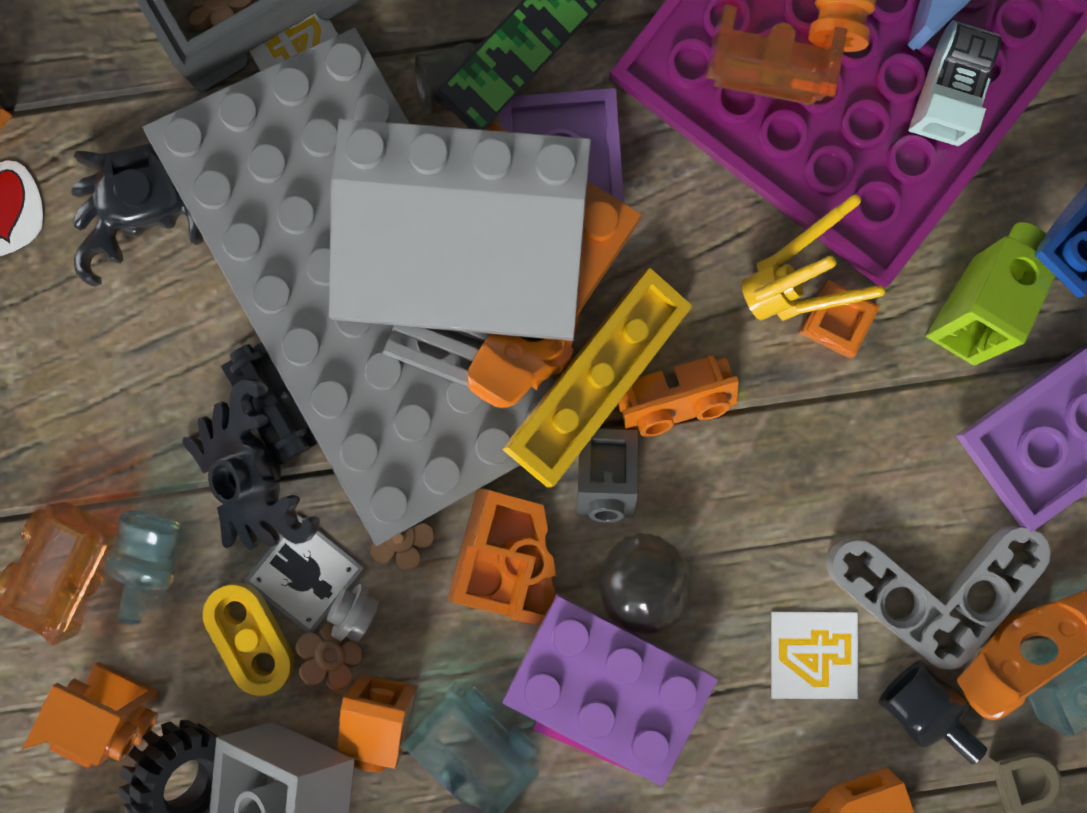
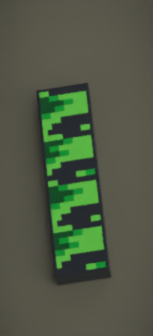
M522 0L434 94L469 129L484 130L605 0Z

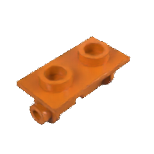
M713 355L673 367L678 386L671 389L668 388L663 371L638 377L618 403L620 412H623L625 430H638V435L653 437L669 431L675 423L695 417L699 420H710L725 414L730 407L737 405L739 383L737 376L732 377L726 357L716 360Z

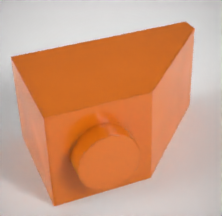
M362 673L343 697L340 710L337 751L354 758V767L363 771L383 772L386 767L396 769L403 754L418 686Z

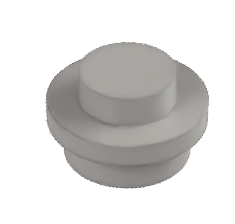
M358 584L352 592L343 589L339 593L327 617V621L334 624L331 633L333 638L342 641L347 637L358 642L365 634L375 616L379 603L378 599L368 595L369 588Z

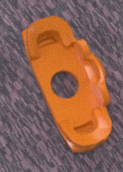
M581 311L576 317L574 339L576 331L579 327V315ZM489 334L469 367L468 387L471 392L495 407L507 408L513 406L524 397L531 387L537 390L544 380L550 378L554 373H560L570 363L574 354V349L572 348L574 341L544 338L539 342H528L520 336Z
M1087 589L1055 602L1035 607L1019 615L1014 613L1006 617L999 624L995 634L988 639L975 660L957 678L964 697L983 718L998 720L1009 715L1024 703L1026 697L1087 655ZM1032 636H1044L1051 639L1057 645L1058 655L1048 664H1033L1027 661L1021 654L1020 648L1022 643Z

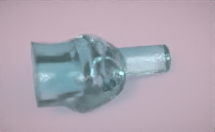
M128 511L119 516L117 538L106 558L104 571L124 584L117 617L121 623L128 625L139 624L142 620L148 591L167 590L170 588L176 573L178 562L177 545L182 531V526L177 522L159 515L140 511Z

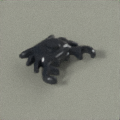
M151 143L109 153L84 150L75 152L74 157L78 163L89 168L99 169L97 174L82 178L71 189V193L75 197H84L93 193L79 207L73 219V226L81 231L87 228L93 218L98 217L95 228L80 244L74 256L75 272L83 282L94 287L102 284V277L96 275L91 269V260L95 255L105 253L111 262L120 264L123 262V254L116 240L117 231L120 229H125L133 237H139L146 228L157 225L165 229H172L178 217L185 215L189 223V239L191 243L199 245L203 242V236Z
M244 379L233 386L230 396V408L226 402H217L214 405L212 420L208 416L198 418L201 440L188 436L183 437L182 441L185 448L201 468L203 474L208 472L210 489L215 498L223 504L217 507L221 527L222 544L227 549L234 544L238 535L249 550L258 546L259 539L269 547L279 544L280 536L278 533L294 544L305 543L312 540L320 524V520L316 516L304 518L302 523L298 520L295 509L300 501L299 496L289 495L279 500L280 463L277 457L272 452H269L262 441L251 432V429L261 427L268 422V417L258 414L253 405V397H260L268 390L264 383L256 379Z

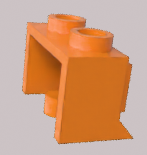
M97 662L93 665L85 683L74 678L67 687L59 683L52 685L22 750L42 743L51 744L50 751L87 769L93 765L98 767L110 757L121 762L131 749L133 743L142 746L145 742L142 737L150 730H153L158 713L152 711V708L160 691Z

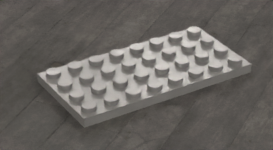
M354 27L143 126V130L375 546H378L520 466L502 448L555 381L551 376L544 380L537 390L531 387L524 397L513 406L507 408L495 407L471 392L467 386L384 355L383 351L393 325L339 321L329 318L331 178L339 119L409 124L362 38ZM426 328L477 349H480L483 344L451 330ZM403 335L400 342L401 345L465 370H469L472 361ZM520 336L522 339L532 342L530 337Z

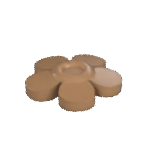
M194 0L193 7L195 10L191 13L189 22L194 30L203 31L211 25L214 27L254 4V1Z
M419 523L378 546H375L373 543L370 546L371 557L377 563L385 564L394 557L396 552V563L399 568L403 570L413 569L421 561V554L415 546L419 548L429 547L434 541V530L427 523Z
M327 623L321 627L319 636L308 632L298 639L295 647L297 654L304 659H310L299 669V676L309 686H316L325 678L326 684L331 690L339 691L351 683L352 675L348 667L357 666L361 662L362 651L360 646L353 641L346 642L341 646L340 644L343 640L339 641L331 636L334 624Z

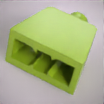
M1019 222L1013 226L1008 236L1003 237L974 256L925 337L973 366L1024 344L1056 277L1035 256L1046 233L1033 224Z

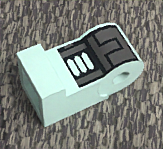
M955 20L949 23L934 53L908 130L909 132L958 147L979 133L986 111L985 108H982L990 82L989 74L1000 49V34Z

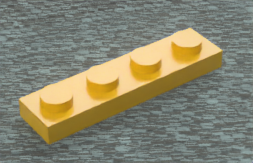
M651 268L641 272L502 450L547 488L554 487L686 316L692 305Z

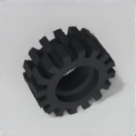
M180 720L179 727L171 721L161 724L163 734L161 737L152 730L146 733L142 738L148 746L143 751L133 746L128 756L136 761L134 767L122 766L120 777L129 783L119 786L120 797L127 802L123 805L127 812L210 813L216 737L219 736L199 723L196 725L190 720ZM196 760L198 762V771L192 785L181 796L173 800H165L164 790L170 776L184 763Z

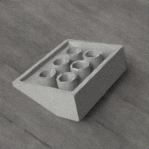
M339 119L331 178L329 318L339 321L574 341L590 170L591 139Z

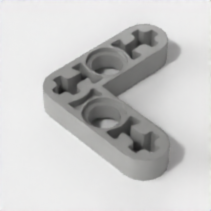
M1014 525L1003 527L992 535L939 599L933 596L880 549L861 539L847 538L840 540L832 546L827 555L826 568L828 575L836 585L918 655L941 669L952 670L962 667L973 657L1042 575L1050 562L1051 551L1048 541L1040 532L1036 530L1030 532L1025 527ZM1012 541L1020 543L1027 541L1028 543L1024 547L1025 554L1029 556L1027 562L1023 564L1014 561L1002 573L1012 578L1010 584L1001 576L988 571V567L991 564L1002 569L1008 565L1014 556L1012 550L1008 548ZM864 552L866 556L863 558L862 564L867 570L879 578H883L886 569L890 572V575L884 577L874 587L864 578L851 574L846 579L844 575L849 567L843 559L847 553L859 556ZM986 580L994 587L996 594L995 602L987 611L981 613L974 612L968 604V591L976 582ZM906 587L913 594L914 607L906 617L893 619L886 612L885 599L894 588ZM872 590L869 599L866 598L865 593ZM954 608L960 615L975 622L972 629L959 624L951 633L950 639L955 644L952 651L948 653L945 650L939 649L934 653L938 647L937 641L933 638L934 633L938 629L949 633L960 621L958 618L950 615Z

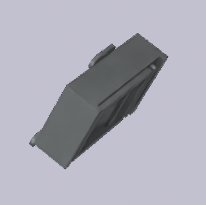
M136 0L173 66L200 92H206L245 70L249 64L247 52L316 13L318 18L328 21L364 1L259 0L188 41L165 0Z

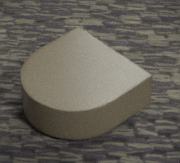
M1018 748L989 757L1005 813H1035L1048 808L1058 798L1062 786L1060 771L1056 764L1042 753L1031 748Z

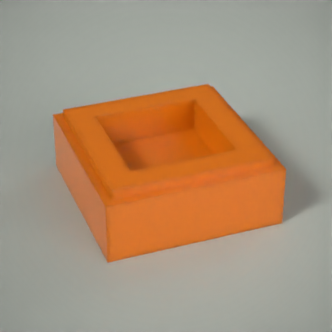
M827 280L823 283L817 297L849 290ZM863 300L861 302L810 311L799 334L849 359L854 358L880 305L870 300Z

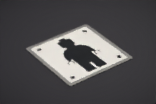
M297 515L298 520L302 523L303 518ZM317 531L312 540L300 544H294L280 535L279 544L271 546L247 576L245 583L255 587L264 599L305 632L313 633L329 613L339 593L343 589L347 590L362 572L363 566L319 531Z

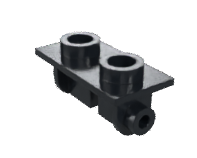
M262 342L253 348L251 344H247L233 351L229 355L232 360L221 365L232 387L241 380L256 379L264 383L268 388L264 395L257 398L253 397V405L257 413L268 417V422L256 429L269 452H272L277 457L280 466L317 445V440Z

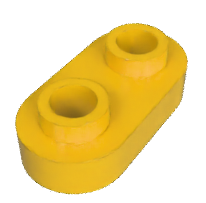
M241 582L230 583L215 590L204 604L203 622L239 688L250 695L267 696L275 693L290 679L294 671L295 658L265 599L255 587ZM233 601L240 602L245 606L247 615L244 621H237L231 617L229 608ZM259 653H268L273 657L275 661L273 671L266 672L259 668L257 664Z

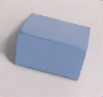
M920 0L908 41L909 47L913 51L916 48L919 50L971 0Z

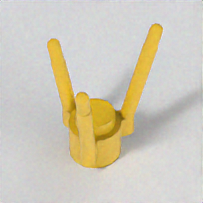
M852 195L776 254L758 262V272L742 279L741 286L744 298L757 319L762 321L777 314L782 321H785L801 313L882 297L885 294V288L878 285L797 301V298L803 296L801 283L833 268L836 265V259L828 256L796 271L789 264L781 266L861 203L859 195Z

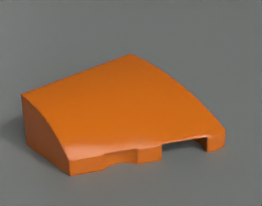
M482 488L477 489L447 600L452 603L505 615L513 620L540 626L556 596L553 577L557 576L553 556L548 552L545 536L548 532L544 505Z

